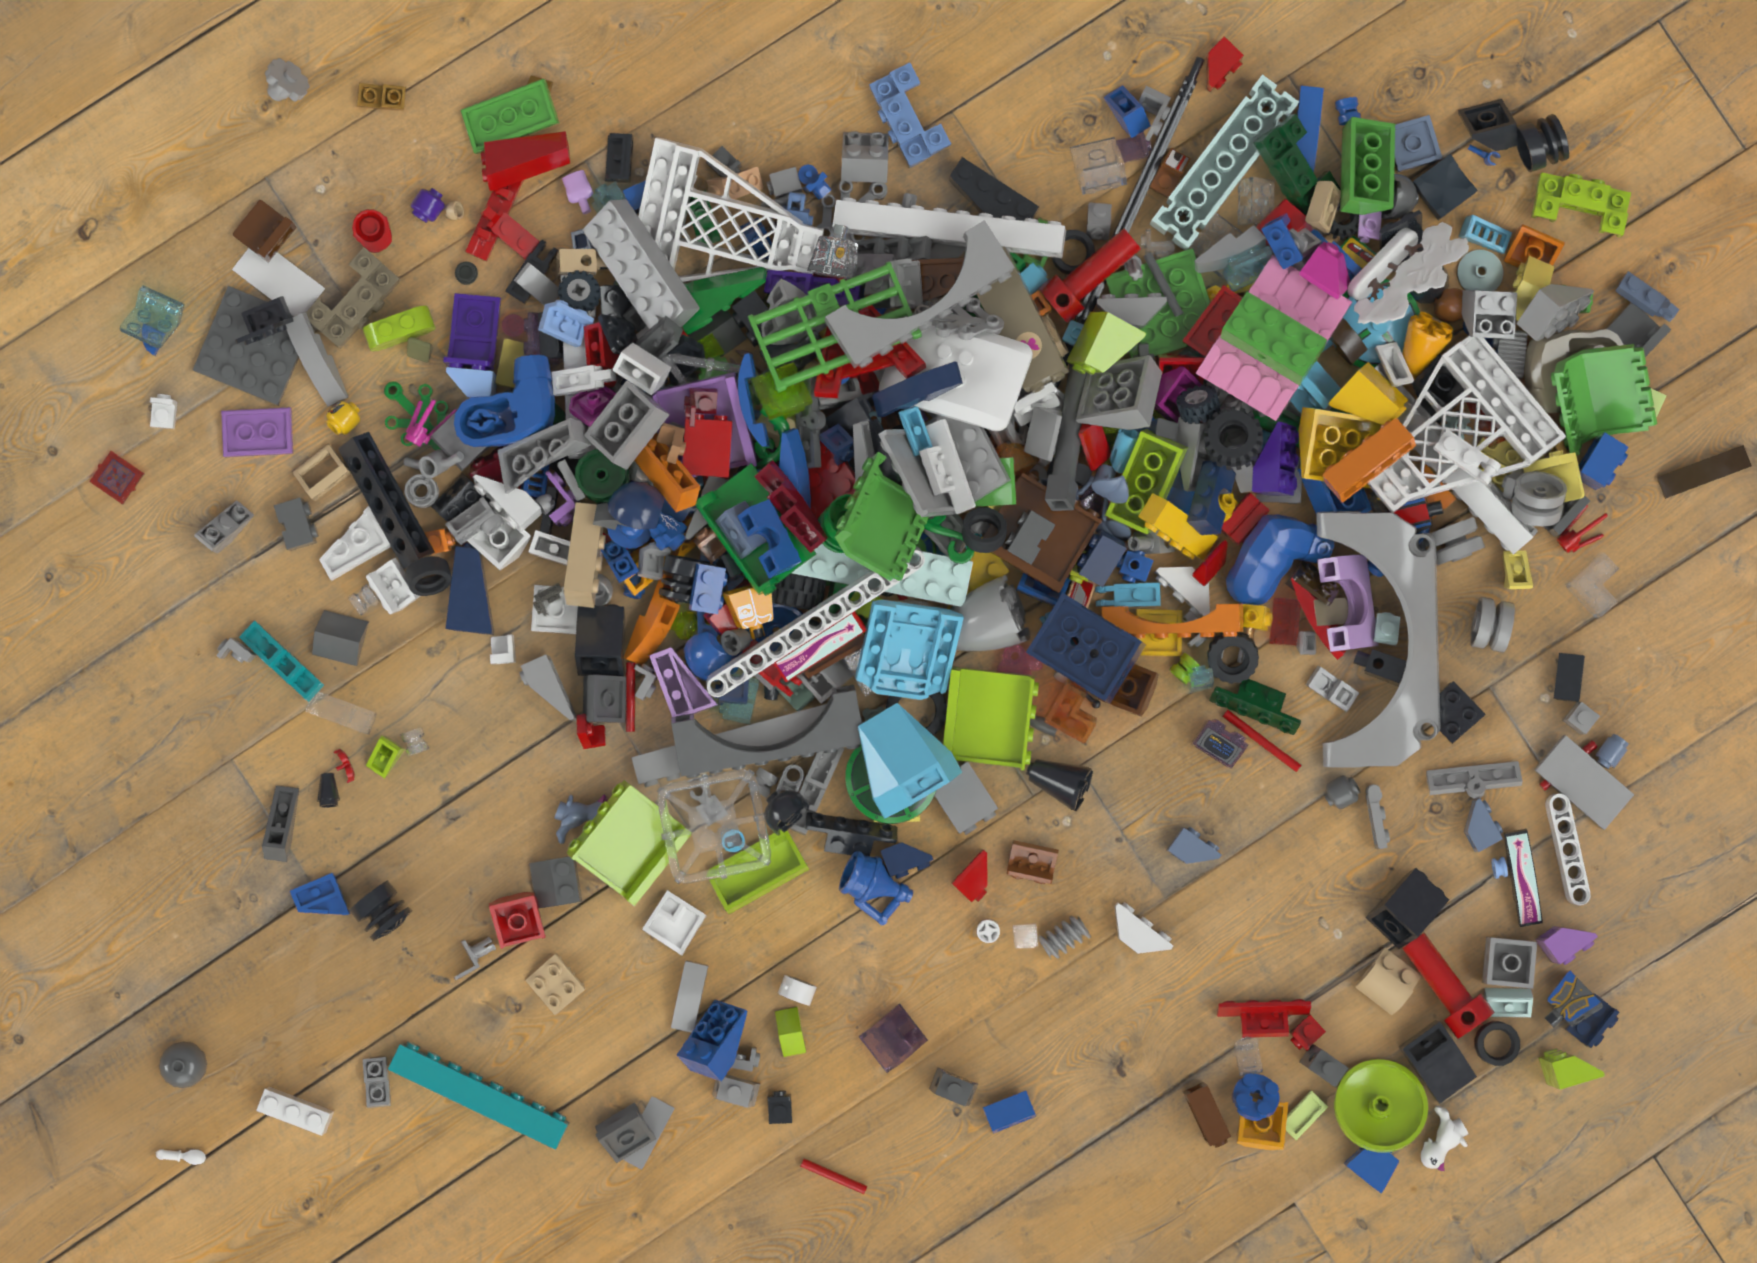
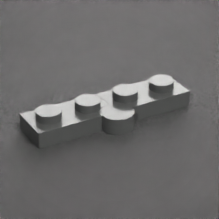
M817 376L794 384L796 429H798L808 469L821 467L820 430L825 426L826 422L825 415L818 410V397L814 395Z

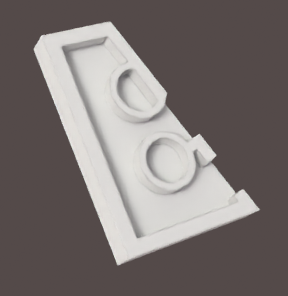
M369 506L363 511L362 516L349 526L350 529L340 539H337L319 559L330 580L338 578L391 547Z

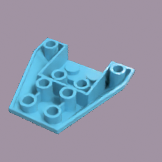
M898 703L857 726L872 798L884 819L911 806L951 782L962 773L951 751Z

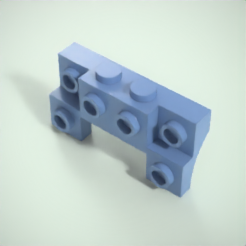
M911 63L869 84V88L880 108L877 111L883 124L887 122L890 128L888 135L893 144H898L909 168L922 163L932 155L951 146V142L941 124L924 132L905 92L920 85V81Z

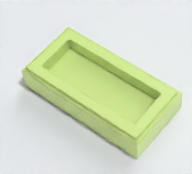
M1310 1090L1287 1114L1286 1131L1297 1140L1328 1106Z

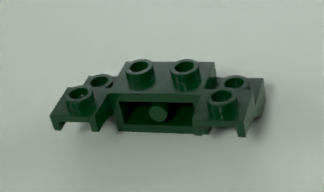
M1292 114L1279 125L1262 134L1253 143L1269 168L1270 174L1280 186L1283 195L1306 216L1318 181H1332L1339 190L1341 188L1331 171L1323 172L1318 178L1315 176L1296 144L1307 134V131L1298 116Z

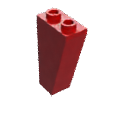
M566 131L484 142V152H481L482 165L486 167L482 168L483 182H488L489 190L494 191L571 164Z

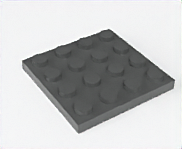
M228 286L193 371L279 406L299 356L287 330L246 346L244 342L237 344L235 339L249 334L241 313L267 301Z

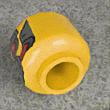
M339 401L327 412L326 424L335 434L347 435L360 423V416L358 414L360 410L353 402Z

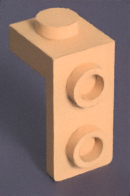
M752 167L736 173L758 190L763 189L758 167ZM727 177L706 180L708 193L723 196ZM732 179L729 190V197L731 199H737L751 193Z

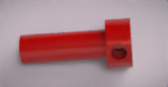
M1123 228L1063 280L1057 274H1054L1038 289L1068 323L1085 309L1080 300L1137 254L1141 248ZM1059 294H1067L1065 302H1056Z
M1425 932L1402 948L1450 1013L1443 1021L1457 1039L1470 1032L1495 1013L1482 994L1474 998L1470 995ZM1465 1011L1472 1012L1475 1020L1467 1021L1463 1013Z

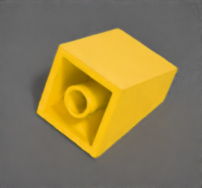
M1367 362L1328 404L1333 408L1383 425L1389 420L1392 421L1398 418L1407 409L1404 404L1409 399L1395 386L1392 387L1391 383Z

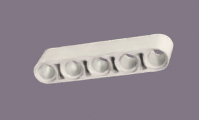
M1552 794L1546 799L1545 807L1565 897L1573 905H1584L1590 900L1591 896L1571 804L1566 795ZM1557 797L1563 802L1562 808L1558 811L1553 808V800ZM1562 820L1568 825L1565 833H1561L1558 830V823ZM1566 843H1570L1573 847V851L1569 856L1563 853V846ZM1571 866H1575L1578 870L1577 876L1573 879L1568 875V869ZM1577 888L1583 892V897L1580 901H1576L1573 898V892Z

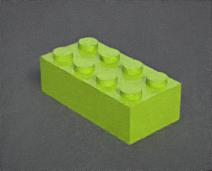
M1149 429L1142 430L1122 474L1125 477L1129 490L1128 500L1125 503L1111 502L1105 516L1144 534L1151 533L1152 531L1144 527L1146 522L1138 516L1152 493L1165 500L1167 499L1188 447L1171 439L1155 435Z

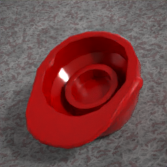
M366 209L356 215L352 225L353 237L371 253L381 252L388 248L392 242V233L387 216L374 209Z

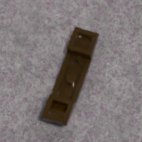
M1342 318L1329 339L1337 346L1335 350L1352 365L1368 349L1349 323Z
M1742 445L1659 476L1657 479L1666 499L1752 467L1745 447Z

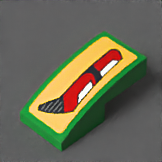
M1353 235L1351 238H1347L1341 245L1343 251L1361 269L1376 256L1373 250Z

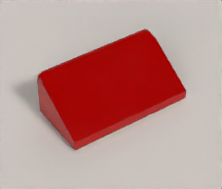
M1082 423L1078 435L1091 471H1094L1109 459L1111 452L1103 427Z
M1223 540L1192 573V576L1202 586H1206L1225 565L1228 545L1226 540Z

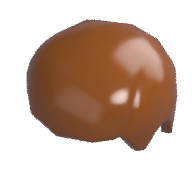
M1458 288L1445 289L1442 297L1435 299L1434 313L1440 320L1450 323L1463 319L1461 313L1463 290Z

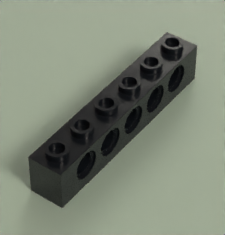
M370 432L352 437L338 448L403 569H407L414 561L429 557L435 553Z

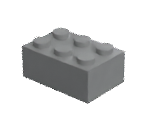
M626 381L584 436L612 463L627 470L670 414L644 390Z

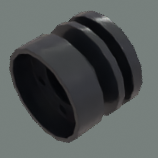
M1548 115L1546 120L1539 118L1537 120V128L1531 122L1517 126V150L1525 168L1530 173L1545 168L1547 159L1553 165L1557 164L1558 160L1563 162L1569 159L1570 152L1567 136L1556 115Z
M666 555L663 570L673 574L672 578L661 579V583L671 587L660 588L659 594L673 601L690 604L697 563L714 566V564L689 557Z
M388 880L369 892L349 910L358 922L367 918L370 919L371 922L364 929L366 932L374 927L377 928L370 936L373 941L392 933L404 923L412 912L409 907L401 912L398 911L405 903L404 900L397 901L394 904L391 902L397 891Z

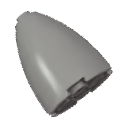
M1001 576L974 589L966 595V600L961 607L953 605L950 610L958 612L964 617L956 650H997L1011 647L1030 639V630L1024 626L1026 623L1024 617L1026 615L1014 585L1008 586L1006 582L1008 581L1007 576Z

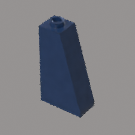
M463 543L462 547L456 546L445 629L494 635L482 554L471 544Z

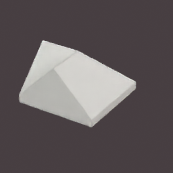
M493 509L495 514H500L503 518V526L490 535H486L481 530L467 541L494 566L502 570L520 557L531 535L525 530L521 532L517 527L513 529L506 522L504 513L502 511L498 513Z

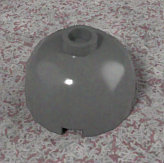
M1394 174V207L1382 211L1381 218L1402 219L1405 214L1412 212L1415 205H1417L1419 195L1414 183L1407 176Z
M185 1041L174 1043L164 1051L160 1058V1074L165 1082L173 1087H192L206 1073V1055L194 1043Z

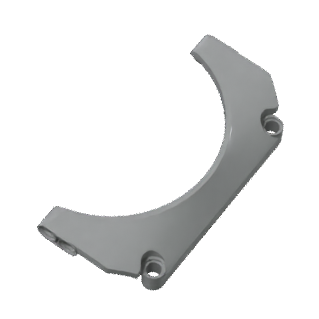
M1316 512L1318 537L1342 543L1356 550L1376 565L1386 576L1400 599L1405 613L1409 638L1406 668L1402 681L1390 703L1378 717L1361 730L1347 737L1322 743L1323 767L1398 766L1421 748L1420 740H1431L1440 731L1436 540L1430 533L1415 534L1416 527L1393 512ZM1420 538L1428 539L1430 543L1428 550L1420 548ZM1424 723L1432 724L1434 727L1433 734L1424 732Z

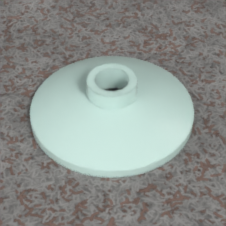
M1474 250L1461 259L1457 269V277L1465 290L1495 291L1503 279V266L1498 257L1486 250ZM1478 268H1484L1486 271L1485 275H1480Z

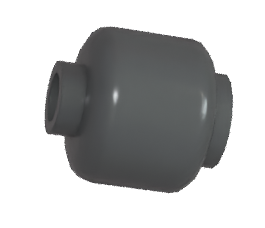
M1342 775L1326 785L1327 793L1324 796L1330 806L1335 805L1338 809H1344L1357 802L1358 794L1361 792L1352 777L1348 778Z

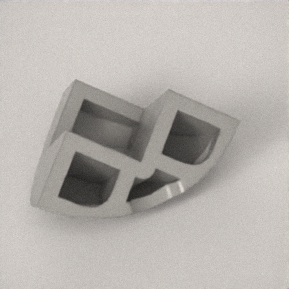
M780 279L767 299V303L770 304L769 310L794 301L793 298L795 297L801 298L807 295L793 284ZM812 304L802 307L807 320L817 316ZM796 309L763 322L762 337L802 322L798 310ZM824 323L811 329L819 333L827 327V324ZM800 332L772 344L784 345L799 342L807 335V332Z

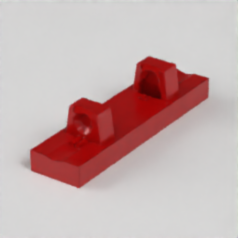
M524 180L492 191L486 207L489 206L496 213L500 209L509 215ZM497 195H501V196H503V197H504L505 199H507V200H504V199L498 197ZM481 215L465 252L487 262L498 237L486 226L490 221Z

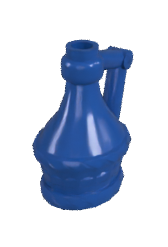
M860 851L854 852L848 860L839 883V891L855 898L854 904L880 925L887 923L889 917L899 907L900 902L909 903L913 896V890L909 889V886L903 883L898 884L890 877L879 856H865ZM878 897H894L882 913L866 902Z

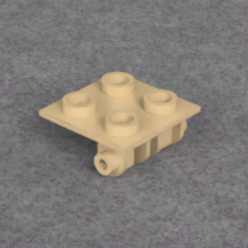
M557 954L553 955L525 980L554 1015L558 1014L586 990L583 986L584 983H581L575 976L576 973H572L571 968L567 967L562 961V957H559Z

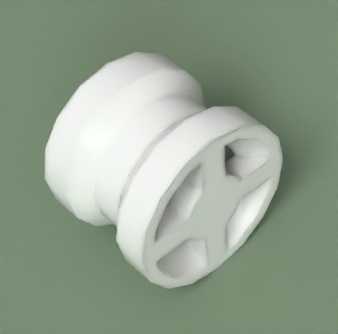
M990 919L981 921L977 926L978 938L985 943L996 941L1000 935L998 924Z

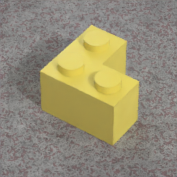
M1531 256L1528 257L1525 263H1520L1516 272L1517 277L1512 285L1515 288L1513 292L1517 293V321H1519L1539 289L1550 285L1554 266Z

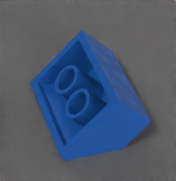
M1301 467L1297 469L1315 513L1332 511H1360V513H1367L1372 510L1363 487L1342 503L1324 481L1302 478Z

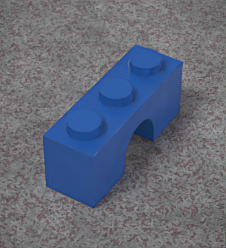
M770 499L748 507L737 516L748 537L759 534L767 540L769 550L761 555L759 560L769 578L789 571L802 562Z

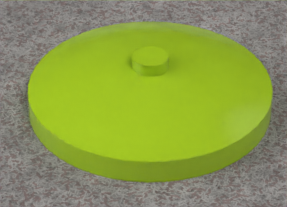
M1375 1059L1362 1062L1345 1074L1335 1093L1334 1111L1341 1130L1352 1142L1369 1151L1386 1153L1400 1150L1416 1139L1426 1123L1428 1101L1421 1082L1409 1069L1390 1060Z

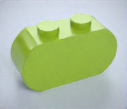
M419 306L370 323L363 328V332L370 351H380L404 343L410 337L418 338L434 331L436 327L428 306Z

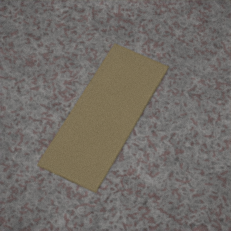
M1335 598L1330 606L1325 605L1320 600H1314L1317 626L1345 624L1348 617L1347 598Z

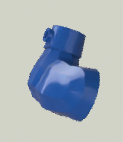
M527 355L516 358L514 360L513 383L515 388L513 392L485 397H471L462 402L454 418L456 435L460 440L472 447L508 446L553 426L555 396L553 395L552 375L548 357L543 355Z
M1279 514L1264 515L1244 541L1237 560L1227 575V591L1234 600L1241 604H1264L1273 596L1281 578L1288 572L1294 559L1318 564V559L1330 558L1335 541L1318 537L1317 525L1306 524L1294 517Z

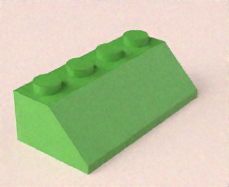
M1351 117L1343 127L1340 212L1365 215L1389 210L1394 207L1395 124Z

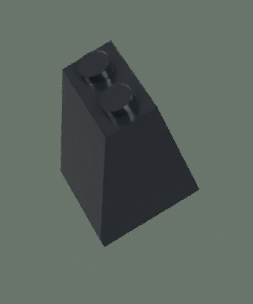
M615 604L608 606L595 605L594 608L578 606L575 660L578 676L605 675L624 677V606Z
M1414 868L1391 889L1365 918L1392 944L1400 949L1421 935L1449 899L1445 896L1442 889L1436 887L1428 879L1424 872Z

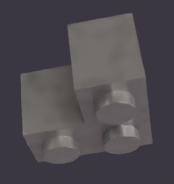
M849 254L852 256L851 264H849V260L847 261L846 269L857 270L858 276L882 267L886 262L895 261L896 259L893 254ZM889 274L861 284L865 288V297L888 289ZM890 298L872 305L874 308H892Z

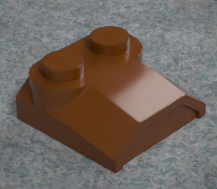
M1134 664L1110 705L1142 717L1156 689L1159 674Z

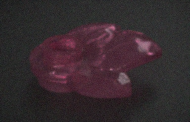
M1017 644L1004 649L1003 660L998 664L997 672L1032 676L1031 671L1041 670L1043 665L1042 662L1027 654L1021 645ZM1018 652V658L1011 659L1012 653Z

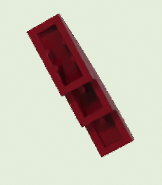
M773 460L769 462L754 477L769 492L767 499H770L771 503L782 514L779 519L811 553L828 537L812 510L789 478Z

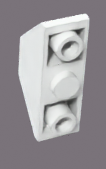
M1193 567L1158 568L1154 572L1157 575L1155 579L1163 587L1169 586L1174 591L1172 595L1180 603L1185 601L1191 607L1189 611H1192L1197 618L1210 613L1209 582L1206 586H1202L1192 576V573L1195 571Z
M1118 902L1114 905L1118 939L1136 953L1172 949L1173 945L1169 943L1172 938L1163 931L1157 933L1151 929L1154 924L1143 916L1141 919L1137 918L1133 914L1135 910L1125 902L1122 905Z

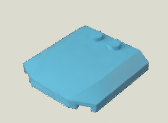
M889 600L872 601L866 627L867 631L865 632L855 675L856 680L864 683L876 694L923 700L929 698V695L938 692L941 694L946 693L964 619L963 615L944 608Z

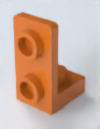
M448 528L424 532L435 551L433 554L453 550L452 545H456V540Z

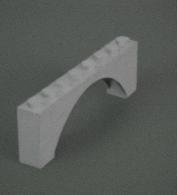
M985 220L964 233L963 238L966 241L965 256L959 277L950 291L931 308L910 317L882 319L856 313L844 305L825 317V323L854 368L859 365L861 368L873 362L872 357L879 353L881 356L887 354L893 349L892 345L898 341L901 344L905 343L913 337L912 333L920 329L922 332L933 325L931 321L938 317L941 320L953 313L951 309L957 305L961 308L972 301V296L977 293L981 296L992 289L991 285L999 281L1001 284L1012 277L1010 273L1013 272L1015 267Z

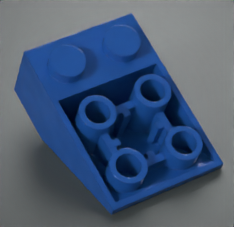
M714 1000L677 1053V1057L690 1071L722 1082L735 1062L748 1011Z

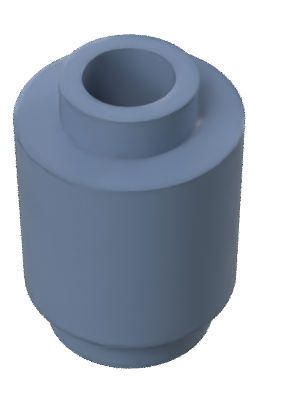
M1613 734L1611 738L1608 737L1596 753V757L1599 758L1597 763L1606 769L1610 767L1615 768L1627 752L1628 742L1616 734Z

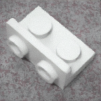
M1052 382L1045 385L1043 390L1031 393L1016 402L1013 415L1020 426L1031 422L1034 407L1055 408L1060 405V401L1055 394L1056 388Z

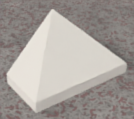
M1397 342L1375 347L1392 387L1413 383L1414 379Z

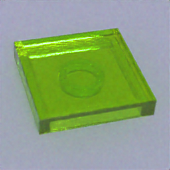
M794 362L775 369L779 380L798 373ZM770 371L751 379V384L769 420L813 404V400L803 381L786 387L787 390L778 393Z

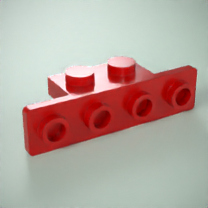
M1295 999L1292 1002H1282L1281 1000H1271L1269 1002L1249 1000L1245 1003L1225 1001L1218 1004L1217 1016H1240L1242 1038L1288 1037V1015H1309L1312 1005L1311 1001Z

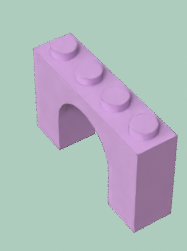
M1361 554L1318 559L1320 582L1339 583L1344 589L1348 600V617L1342 627L1327 629L1330 652L1379 646V643L1373 642L1375 614L1367 558Z

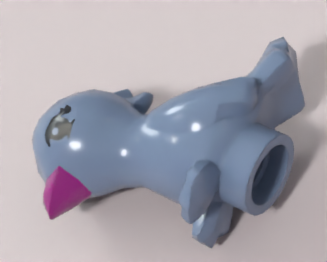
M571 794L568 797L567 803L560 801L554 818L561 821V826L556 832L560 844L565 843L566 834L570 829L594 819L599 806L603 802L608 801L606 795L604 794L598 801L589 805L573 802V795Z

